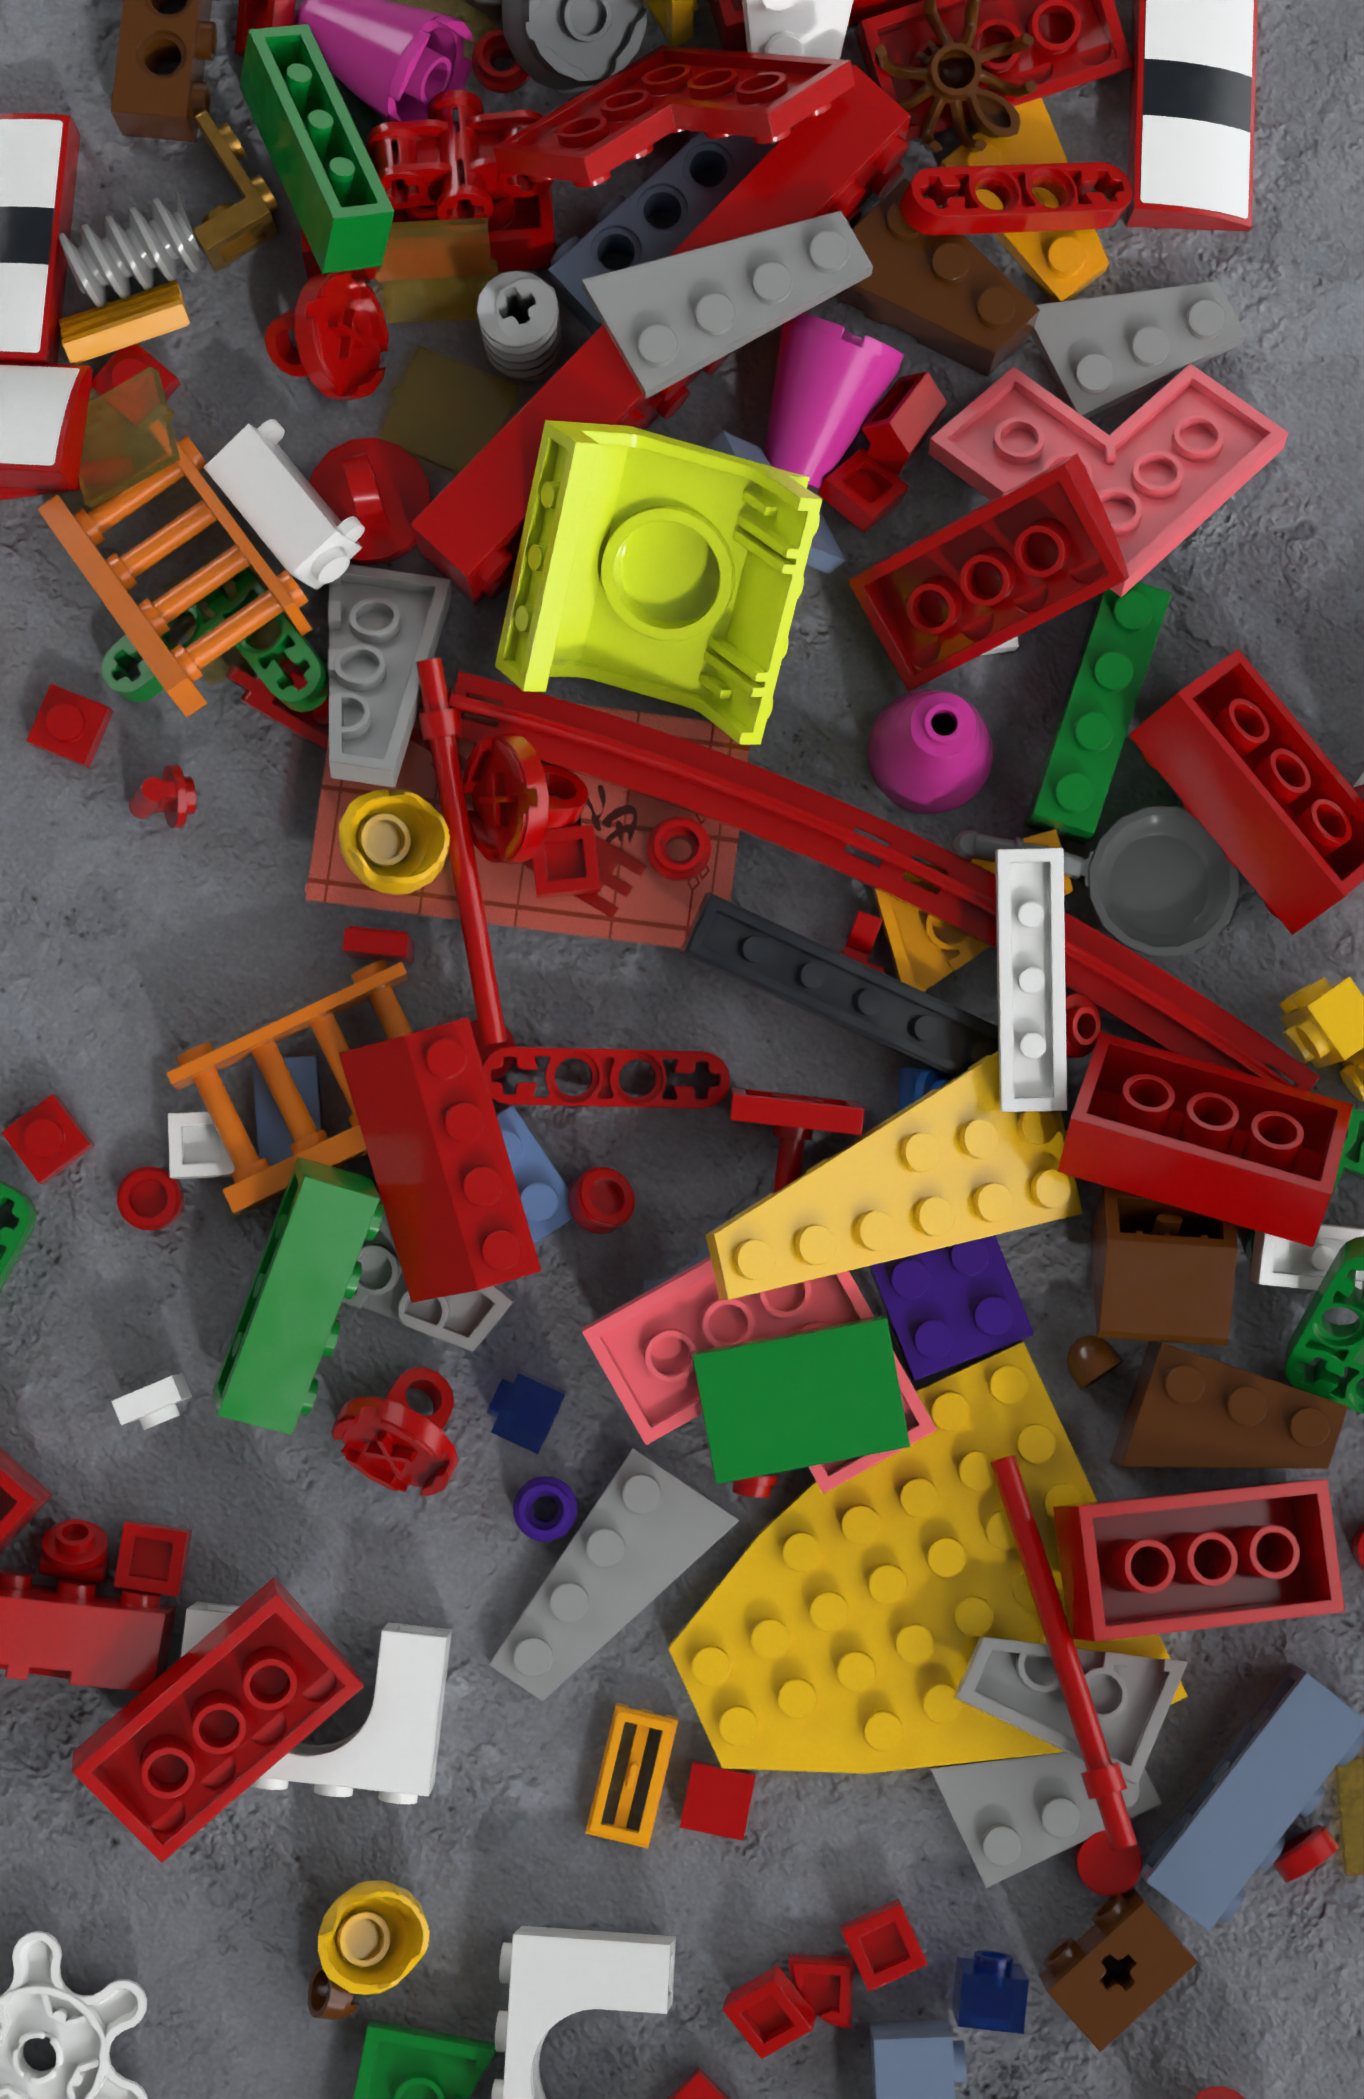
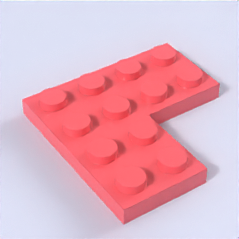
M1190 363L1115 431L1108 435L1013 366L930 438L928 454L982 495L992 500L1078 453L1105 509L1126 564L1129 578L1110 588L1122 597L1282 451L1286 443L1288 431Z
M709 1256L582 1327L581 1330L645 1445H648L702 1414L691 1352L871 1318L874 1315L849 1271L731 1300H719L711 1258ZM894 1353L911 1445L937 1429ZM902 1449L809 1466V1469L824 1494Z

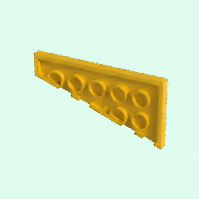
M997 1051L992 1055L985 1056L968 1067V1070L939 1089H933L861 1135L850 1146L831 1158H826L809 1168L803 1176L776 1193H770L707 1233L706 1239L719 1300H731L1083 1214L1075 1177L1057 1172L1066 1139L1061 1111L1001 1112L999 1110V1054Z

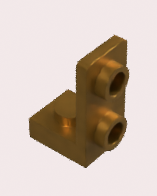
M205 109L195 115L199 128L208 146L242 198L241 201L234 205L232 203H225L215 207L204 216L201 225L193 229L202 252L216 273L279 234L271 212L278 209L279 206L261 175L258 174L249 179L240 165L239 161L247 155L229 124L226 122L217 128Z

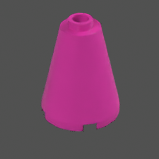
M303 0L298 8L296 25L309 24L330 72L385 123L428 119V103L434 96L444 91L464 90L471 73L472 60L463 56L464 39L473 43L472 33L465 22L451 15L386 0Z
M802 313L785 322L781 327L764 455L772 467L810 477L807 489L811 487L820 490L824 479L833 472L900 370L904 354L867 335L863 339L844 331V326Z
M921 689L898 697L879 714L869 736L868 761L876 786L893 804L917 814L941 813L962 807L980 791L992 767L993 741L985 719L967 700L944 690Z

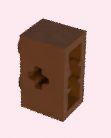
M1135 1888L1125 1897L1119 1893L1106 1900L1092 1917V1921L1095 1924L1077 1941L1070 1937L1058 1944L1044 1960L1046 1969L1039 1975L1048 1994L1099 2052L1104 2050L1198 1963L1188 1948ZM1111 1954L1117 1960L1121 1959L1125 1967L1121 1972L1115 1974L1112 1970L1105 1969L1102 1964L1104 1957Z

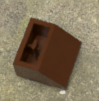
M1104 1186L1090 1227L1097 1338L1226 1346L1230 1334L1238 1252L1236 1225Z

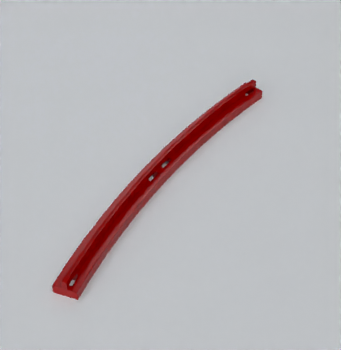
M461 671L458 672L454 692L451 693L448 703L450 709L457 708L461 734L455 735V739L477 744L479 740L486 736L505 733L522 736L536 750L541 763L556 765L571 772L624 788L750 834L882 891L997 950L996 874L839 799L692 741L546 694L522 691L517 686ZM473 694L504 702V704L499 706L469 698L468 695ZM464 712L499 721L498 727L463 719ZM856 827L890 844L886 847L853 831ZM846 846H851L882 860L879 867L844 851ZM913 855L947 870L946 875L912 859ZM905 872L938 887L937 894L904 879ZM1064 912L1066 990L1073 994L1086 995L1098 1009L1166 1051L1309 1092L1319 1080L1320 1076L1185 983L1122 944ZM1267 1062H1269L1271 1065H1273L1287 1077L1292 1079L1295 1083L1292 1085L1287 1080L1282 1078L1280 1075L1275 1073L1273 1070L1268 1068L1266 1066Z

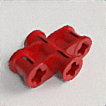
M449 90L434 96L428 103V119L386 122L376 126L368 134L367 150L375 160L376 172L393 209L436 205L439 220L451 228L472 229L487 223L492 217L494 210L493 199L537 196L547 191L553 184L554 179L532 182L528 178H523L522 175L499 172L493 151L494 146L518 133L520 128H526L543 116L538 112L523 109L484 114L481 99L474 93L466 90ZM453 109L458 110V121H453ZM394 140L398 142V152H392L391 143ZM397 179H403L402 190L397 189ZM461 200H468L467 210L462 209Z

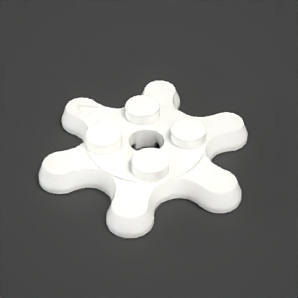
M42 1931L30 1932L20 1938L12 1954L14 1967L13 1981L9 1989L0 1995V2099H148L143 2087L116 2072L111 2065L109 2055L111 2043L115 2037L124 2030L135 2027L145 2015L147 1997L142 1987L130 1979H118L110 1982L103 1990L93 1995L74 1993L65 1985L61 1977L62 1951L56 1938ZM48 2037L51 2039L50 2044L56 2052V2065L49 2070L39 2071L33 2069L24 2058V2044L29 2039H44Z

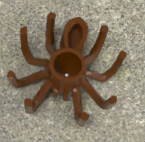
M924 0L923 8L927 21L942 44V48H939L932 40L927 42L931 56L919 51L917 58L925 67L898 65L888 59L886 48L883 45L875 49L877 65L891 76L925 81V85L902 100L896 101L907 112L928 97H934L921 127L923 145L928 152H939L942 150L941 145L934 140V127L946 103L950 105L954 130L958 139L971 152L983 151L987 143L981 139H974L970 135L966 127L962 106L963 101L967 102L970 118L977 132L989 138L1011 137L1018 134L1020 127L1019 113L1002 96L980 88L979 82L1002 94L1013 97H1023L1037 89L1034 81L1015 84L981 69V63L995 57L1019 53L1033 44V37L1025 33L1012 41L993 44L975 52L971 47L977 31L978 10L981 0H967L965 27L960 43H954L943 25L936 8V0Z

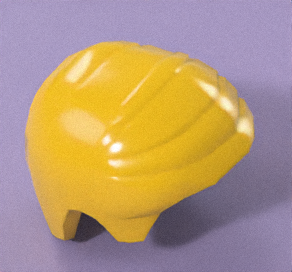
M401 789L375 790L357 797L349 804L339 823L340 851L349 869L371 889L392 895L410 894L433 882L444 866L449 851L450 835L443 816L433 806L412 791Z
M385 1880L358 1883L340 1895L323 1917L318 1933V1954L322 1968L331 1981L349 1993L362 1995L380 1994L396 1986L425 1955L429 1942V1925L420 1902L407 1889Z

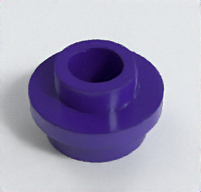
M540 1476L529 1480L519 1489L513 1503V1516L518 1528L529 1538L544 1542L553 1541L564 1536L573 1526L577 1516V1500L572 1489L562 1480L551 1476ZM548 1496L555 1500L558 1512L554 1518L542 1520L536 1516L533 1505L539 1497Z

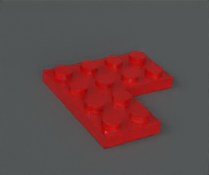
M661 45L626 66L623 70L608 77L494 146L493 151L497 166L501 173L526 175L528 180L532 182L558 179L572 181L575 187L586 188L607 181L611 177L610 171L623 162L648 155L654 149L653 144L666 135L684 130L704 132L705 137L710 139L738 135L752 137L753 142L758 144L777 142L788 137L791 133V127L806 117L815 116L829 110L832 107V100L855 86L851 60Z

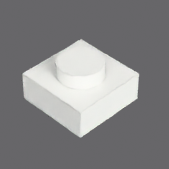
M208 1112L168 1114L169 1170L171 1179L232 1177L231 1173L236 1171Z
M181 1373L162 1379L111 1402L121 1425L140 1420L143 1430H146L180 1416L176 1404L191 1398L192 1395L185 1377Z

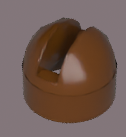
M1093 1335L1078 1338L1070 1346L1067 1355V1369L1080 1390L1094 1384L1123 1363L1117 1351L1108 1341Z
M321 1964L315 1969L309 1985L308 2007L310 2014L314 2018L328 2020L349 2017L358 2009L360 2004L352 2001L353 1993H349L327 1977Z

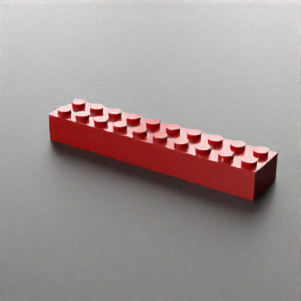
M854 64L852 71L855 86L832 100V107L826 112L806 117L798 122L791 129L790 135L780 140L669 256L842 211L852 229L861 217L862 213L858 210L873 193L879 198L883 197L903 174L904 168L901 166V162L909 147L906 138L911 115ZM602 325L410 523L421 556L443 577L451 579V584L474 606H477L486 595L491 599L497 598L512 583L515 570L513 567L516 565L545 420L624 425L646 430L659 415L665 420L673 416L690 395V391L686 387L702 371L707 375L714 373L725 362L730 353L645 399L604 325Z

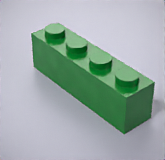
M309 24L249 29L239 88L322 274L382 266L395 211Z
M1138 582L1122 597L1111 589L1098 594L1024 826L1041 832L1056 829L1058 837L1084 845L1094 835L1166 613L1171 592Z
M297 1157L212 1390L217 1416L292 1435L299 1415L308 1416L311 1412L318 1391V1379L314 1378L319 1361L321 1356L329 1358L332 1355L338 1340L340 1321L335 1320L339 1307L343 1298L351 1299L354 1296L359 1284L362 1263L357 1261L362 1245L365 1239L373 1240L381 1225L384 1204L379 1202L380 1198L371 1178Z

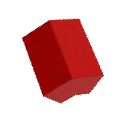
M928 371L899 377L861 427L871 443L866 455L898 476L933 430L947 404Z

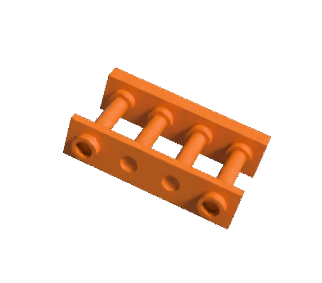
M161 421L151 429L169 454L167 458L88 513L82 508L73 515L58 494L38 507L37 510L162 687L187 718L207 704V701L194 684L196 680L204 676L200 671L203 667L283 611L301 636L311 631L312 628L299 609L308 602V599L286 569L277 576L273 573L200 474L205 471L204 466L207 462L188 436L177 442ZM185 477L201 501L121 557L114 553L105 559L96 547L106 540L103 534ZM217 521L234 545L152 603L146 598L137 605L128 592L138 585L135 578ZM250 566L267 588V591L185 649L179 644L170 650L161 638L162 635L171 630L167 624Z
M385 959L369 964L351 975L354 982L351 986L214 1050L211 1042H207L189 1049L176 1057L179 1067L166 1073L171 1084L178 1091L193 1083L195 1084L236 1171L231 1173L235 1184L222 1189L232 1212L238 1217L284 1195L297 1157L340 1168L368 1155L339 1057L340 1052L350 1050L335 1016L369 1000L388 1039L413 1032L393 991L394 988L408 982L407 971L402 961L391 967L388 966ZM309 1028H312L353 1113L348 1118L352 1128L331 1138H328L325 1130H317L276 1045ZM252 1055L295 1142L290 1145L293 1156L273 1166L269 1165L267 1158L259 1159L218 1073Z

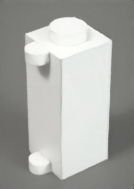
M267 420L258 429L248 423L204 466V469L290 575L318 590L324 584L339 578L347 570L350 559L363 548L357 540L363 535L365 527L355 516L341 522L277 444L285 433V430L277 420Z

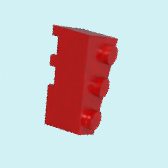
M0 1569V1669L6 1670L5 1678L27 1680L28 1673L69 1679V1685L142 1692L166 1671L177 1606L159 1604L161 1594L122 1589L121 1598L96 1594L97 1584L75 1579H58L57 1588L32 1584L33 1574Z

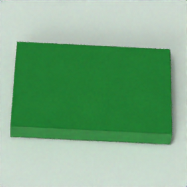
M885 1315L691 1352L716 1484L910 1447L889 1325Z

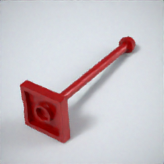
M732 1087L730 1120L774 1125L773 1136L779 1137L773 1193L801 1177L805 1140H812L813 1130L862 1135L864 1108L858 1101ZM778 1473L733 1481L732 1492L748 1497H770L771 1487L777 1484Z

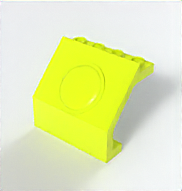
M545 420L495 667L522 691L546 692L549 677H578L681 705L704 715L738 744L761 745L766 722L773 709V694L781 662L788 649V635L797 599L803 590V575L812 539L819 527V512L823 499L807 489L810 477L632 426Z

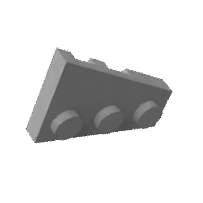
M1219 281L1039 304L1036 306L1040 309V312L1031 332V336L1065 403L1086 419L1178 375L1190 363L1193 366H1197L1241 345L1247 337Z
M374 1184L380 1198L379 1202L382 1203L378 1187ZM384 1211L381 1225L373 1240H364L357 1261L362 1263V1271L356 1292L351 1299L343 1298L342 1302L397 1320L401 1325L473 1352L514 1303L516 1298L500 1285H495L478 1291L411 1303Z
M979 1637L953 1698L1083 1760L1047 1644ZM1076 1649L1112 1763L1119 1762L1125 1781L1131 1784H1138L1188 1662Z
M1067 1752L929 1767L986 1888L1087 1840L1097 1832L1105 1830L1096 1799H1088L1080 1774L1087 1771L1084 1761ZM1145 1768L1138 1784H1131L1125 1781L1127 1789L1122 1790L1121 1793L1130 1819L1162 1804Z

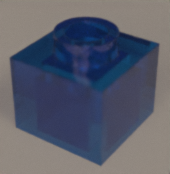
M520 1371L517 1374L514 1383L502 1378L487 1410V1414L497 1418L491 1433L539 1454L568 1392L524 1371Z
M980 1950L974 1952V1959L957 1957L952 2012L958 2027L1024 2034L1029 1979L1021 1964H1013V1957L1011 1955L997 1951Z

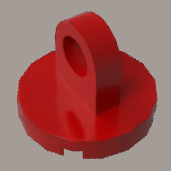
M349 271L312 276L301 289L296 308L284 312L273 320L267 327L265 334L267 353L272 362L281 371L295 377L308 376L311 382L326 397L338 401L355 400L373 394L382 382L386 367L379 368L380 353L388 352L389 334L384 312L374 291L364 280L355 281L351 277L353 273ZM289 330L295 331L298 351L290 342Z
M376 437L351 439L329 450L313 469L309 481L341 522L355 516L365 527L363 535L357 540L363 548L350 559L351 562L361 565L389 563L409 553L417 544L410 523L432 502L431 487L418 460L399 444Z
M512 733L486 736L479 740L467 759L463 775L465 794L472 793L473 810H468L473 843L488 861L496 864H520L533 858L543 843L546 829L571 826L579 820L589 794L586 784L576 774L556 765H542L536 750L524 737ZM548 793L554 794V795L560 797L561 799L552 797V796L549 795Z
M412 1368L405 1371L388 1389L384 1398L356 1397L346 1402L338 1414L331 1431L334 1441L341 1439L345 1443L341 1453L346 1457L345 1459L351 1466L372 1481L394 1491L406 1492L408 1486L412 1485L423 1487L419 1494L421 1496H429L445 1490L459 1462L455 1446L442 1431L453 1410V1391L444 1377L429 1368ZM407 1389H419L430 1397L433 1403L432 1415H421L410 1408L406 1400Z

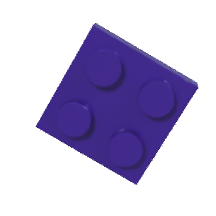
M996 1235L869 1266L914 1381L1034 1335Z

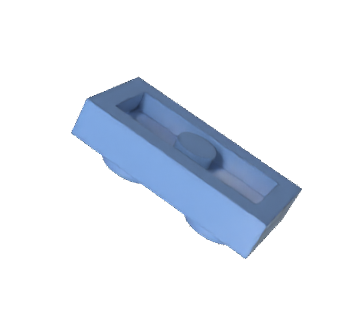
M512 1105L497 1115L535 1245L574 1219L568 1206V1193L570 1189L516 1108Z

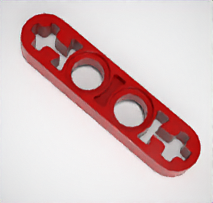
M1103 162L930 167L921 169L914 175L901 198L900 210L904 220L914 230L933 236L1103 229L1111 227L1118 221L1132 200L1133 188L1129 178L1123 171L1112 164ZM1039 187L1050 191L1056 197L1059 207L1051 208L1041 204L1035 198L1032 188ZM984 189L994 193L1002 202L1003 209L994 210L984 206L979 201L976 190ZM937 205H943V207L937 208Z
M504 1047L490 1053L482 1063L492 1099L509 1105L703 1109L713 1107L721 1102L727 1094L730 1085L729 1070L723 1060L713 1053L704 1051ZM509 1056L515 1057V1064L519 1069L538 1070L535 1057L548 1056L543 1075L548 1094L547 1096H534L537 1082L516 1083L513 1094H504L502 1083L491 1080L492 1069L502 1068L504 1057ZM570 1058L582 1060L587 1064L591 1072L590 1085L586 1091L574 1096L564 1094L559 1090L555 1082L557 1067L561 1062ZM638 1059L650 1065L654 1071L655 1080L653 1087L647 1094L640 1097H632L626 1094L620 1087L619 1073L626 1063ZM663 1060H675L671 1073H692L695 1071L696 1062L703 1061L705 1062L706 1072L716 1074V1086L706 1087L704 1098H695L693 1087L671 1085L674 1098L662 1099L667 1081Z

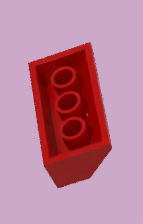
M458 1018L340 1052L339 1057L381 1201L384 1204V1211L411 1303L478 1291L541 1272L542 1270L469 1018Z

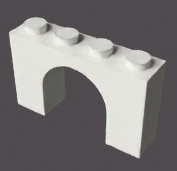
M197 1601L187 1608L181 1657L240 1606ZM388 1622L381 1632L374 1700L367 1721L356 1732L334 1743L324 1745L299 1743L251 1786L266 1790H284L288 1788L289 1781L314 1784V1793L330 1797H350L353 1795V1788L379 1791V1800L393 1804L417 1803L418 1795L429 1797L435 1783L452 1629Z
M521 1926L513 1934L512 1943L504 1942L501 1949L499 1980L501 1984H510L508 2011L499 2010L497 2016L496 2052H505L504 2079L494 2080L491 2099H547L542 2088L539 2073L542 2045L549 2030L560 2020L571 2014L591 2009L667 2014L673 2002L676 1936Z

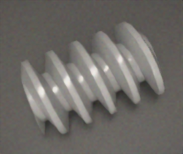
M176 191L175 212L171 213L159 198L152 200V220L147 221L135 206L128 208L129 229L123 230L111 215L106 216L104 238L100 239L88 224L82 225V246L77 248L64 233L59 234L65 256L82 294L86 293L97 307L101 308L107 305V285H110L120 298L130 297L131 276L145 290L153 289V268L157 267L168 281L177 280L178 259H181L191 272L196 273L200 271V246L193 233L191 221L178 191Z
M511 271L499 274L487 282L479 295L477 314L487 359L497 372L508 378L541 382L554 372L561 360L563 350L555 289L532 273Z

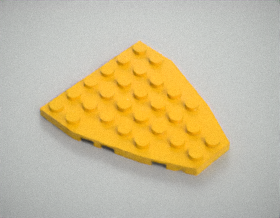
M1019 1341L915 1389L937 1430L824 1494L816 1480L810 1483L758 1532L744 1550L743 1555L707 1596L700 1609L668 1645V1650L722 1769L868 1774L1065 1752L953 1698L979 1637L1047 1644L990 1462L1012 1455L1016 1457L1065 1615L1053 1506L1098 1502L1023 1341ZM1159 1634L1096 1642L1073 1639L1076 1649L1170 1659ZM1181 1680L1171 1704L1188 1697Z

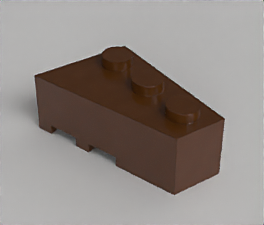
M904 178L852 229L873 265L872 275L833 297L865 312L864 317L881 325L883 322H886L918 338L917 343L988 377L1031 335L1040 309L964 235L933 236L914 230L904 220L900 210L901 198L910 184Z
M1149 1341L1109 1462L1120 1467L1328 1469L1349 1406L1163 1342Z

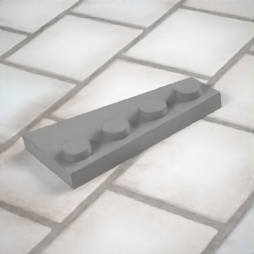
M842 211L582 279V289L642 394L647 399L871 276L873 265Z
M349 564L347 570L339 578L329 583L328 670L330 692L329 766L331 778L395 788L422 699L416 662L434 658L452 598L451 579Z
M633 1447L490 1661L489 1666L539 1700L544 1701L737 1524L740 1519Z

